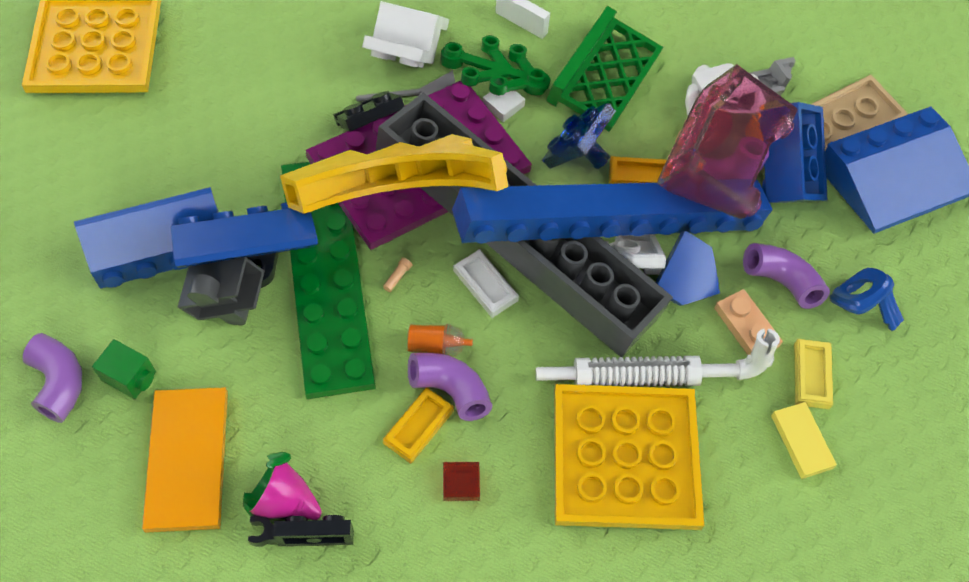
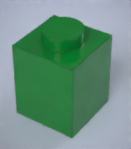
M115 339L111 341L92 365L93 370L101 381L133 399H136L142 391L150 387L156 373L148 357Z

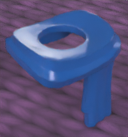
M865 268L857 272L835 288L829 296L833 304L854 314H864L878 304L883 322L887 323L891 331L895 330L904 321L893 295V279L878 269ZM866 282H870L873 284L872 287L864 293L850 294L859 289Z

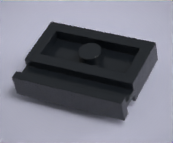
M384 91L375 94L372 98L361 103L349 105L344 110L333 114L337 126H341V128L350 132L397 112L405 106L401 96Z

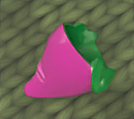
M277 452L267 455L270 460L266 463L268 469L252 493L244 492L243 507L249 516L256 515L268 519L303 516L307 519L318 520L322 514L321 508L304 479L287 463L291 459V454Z

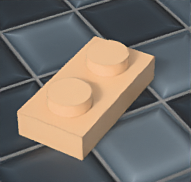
M745 289L717 302L714 307L747 355H751L757 333L761 329H765L763 338H765L768 329L774 330ZM781 338L777 348L780 347V345L783 342Z

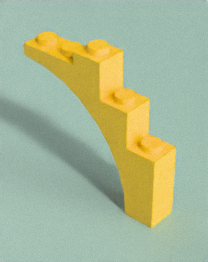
M454 134L422 146L399 142L370 154L348 150L280 175L288 208L303 214L349 199L406 188L463 186L500 191L508 187L507 165L502 152L476 147L473 145L471 138Z

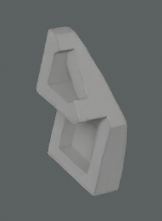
M794 57L775 60L769 69L750 72V74L758 77L768 100L781 96L792 77L791 70L796 61Z

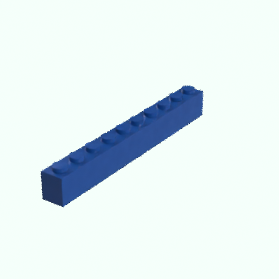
M758 180L508 186L500 191L461 187L452 208L462 243L477 242L480 244L494 241L518 242L521 240L538 239L548 241L560 238L581 239L584 237L610 238L614 236H642L649 234L670 235L683 231L692 234L715 231L721 233L737 230L754 231L763 225L765 219L773 210Z

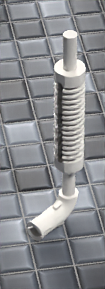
M761 329L757 333L751 355H747L745 359L737 360L736 363L701 364L700 356H684L683 359L681 356L676 358L671 356L670 359L668 356H664V358L658 356L657 359L655 356H652L650 359L649 357H644V360L642 357H638V359L632 357L631 360L629 357H625V359L619 357L618 360L616 357H612L611 360L609 357H606L605 360L603 357H600L599 360L595 357L592 361L590 358H575L574 366L536 367L535 376L536 381L574 380L575 385H625L627 387L631 385L632 387H637V385L639 387L644 385L645 387H650V385L656 387L657 384L659 387H663V384L665 387H669L670 384L672 387H675L676 384L678 386L683 384L684 386H700L704 377H736L737 380H744L758 376L767 367L772 366L774 352L780 342V337L774 330L768 329L765 338H763L765 329Z

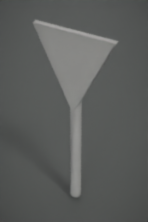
M453 70L419 89L389 93L401 97L419 96L423 92L426 95H430L455 83ZM375 94L356 96V101L368 100Z

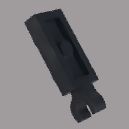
M254 515L250 517L251 525L263 526L264 532L259 536H249L248 541L255 547H262L266 544H278V546L353 545L354 530L351 520H345V517L341 515H327L322 520L307 521L308 519L303 516H288L285 518V521H274V524L268 518Z

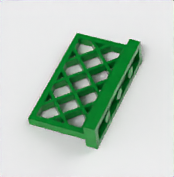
M609 6L604 9L559 74L546 99L548 103L555 107L559 102L608 132L611 131L664 48L614 18L617 11ZM616 30L625 36L626 41L615 43L612 32ZM644 47L653 54L649 57L640 58L637 48ZM629 49L632 59L621 60L618 50ZM611 51L614 61L601 62L599 52ZM636 66L639 76L627 77L623 67ZM616 68L620 78L608 80L604 69ZM597 70L601 81L588 82L585 72ZM622 85L626 96L613 97L610 87ZM603 88L606 99L594 100L591 89ZM584 90L587 101L579 102L569 95L573 91ZM610 106L613 115L609 120L600 115L597 107Z

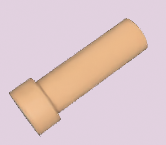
M401 258L398 262V267L383 285V288L391 292L413 264L408 259Z

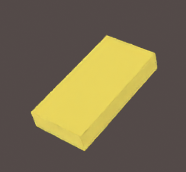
M797 339L794 343L795 405L806 402L808 407L830 410L833 406L831 343Z
M806 402L773 412L771 417L801 479L832 470L837 466Z

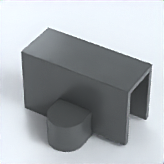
M246 257L188 267L178 308L197 320L219 317L232 325H245L249 310L256 309L265 271Z

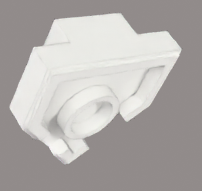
M655 234L616 236L615 242L609 244L637 268H642L645 274L659 275L661 269H665L666 256Z

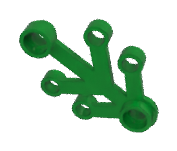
M492 35L484 36L481 50L488 54L491 60L465 53L462 46L455 42L447 43L441 50L440 63L448 69H458L464 63L484 70L479 71L474 67L463 68L461 82L466 86H476L478 83L490 81L489 91L498 96L519 89H523L530 95L538 96L544 94L550 86L551 79L549 75L531 65L526 58L527 48L521 44L511 45L508 58L512 62H516L520 70L513 68L499 50V39Z

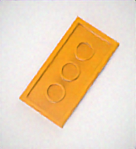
M226 387L154 391L142 527L145 533L221 529L228 398Z

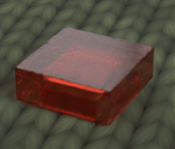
M443 462V501H480L479 462Z

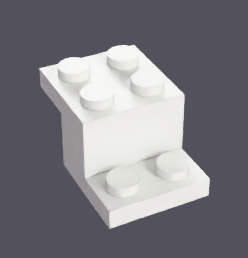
M381 1L373 37L365 35L362 48L370 49V56L395 61L396 56L400 57L399 63L423 68L424 63L433 64L441 29L447 31L449 19Z

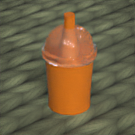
M452 324L410 325L409 352L455 356L463 350L464 346H473V339H464L463 332L459 328L452 326Z

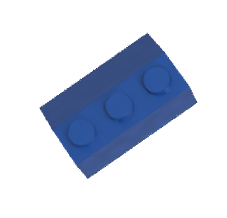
M801 102L761 107L762 116L759 119V128L763 134V143L769 149V156L764 164L765 179L762 183V189L769 203L828 201L823 107Z

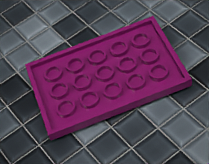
M459 81L427 95L493 150L502 152L503 158L521 173L526 174L530 172L531 162L471 86H466ZM397 112L307 149L306 158L313 164L348 150L363 154L375 152L379 126ZM420 187L380 192L338 203L370 250L448 212Z

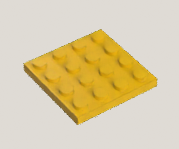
M40 0L22 81L25 93L148 92L161 0Z
M555 384V525L683 530L703 529L705 525L695 389Z

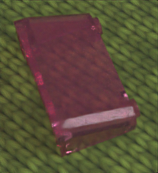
M738 64L734 65L709 83L696 98L662 169L657 184L670 193L742 219L747 216H753L762 203L760 200L761 191L753 187L771 143L779 138H786L793 130V120L798 109Z

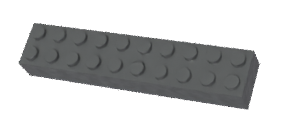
M424 92L379 126L376 151L399 142L422 146L454 134L471 138L473 145L476 147L493 149ZM504 159L507 165L506 176L508 186H537ZM429 186L420 188L453 215L452 208L459 190L463 186ZM584 237L581 239L560 238L548 241L541 239L521 240L518 242L494 241L486 243L620 357H623L657 321L673 299V296L601 237Z

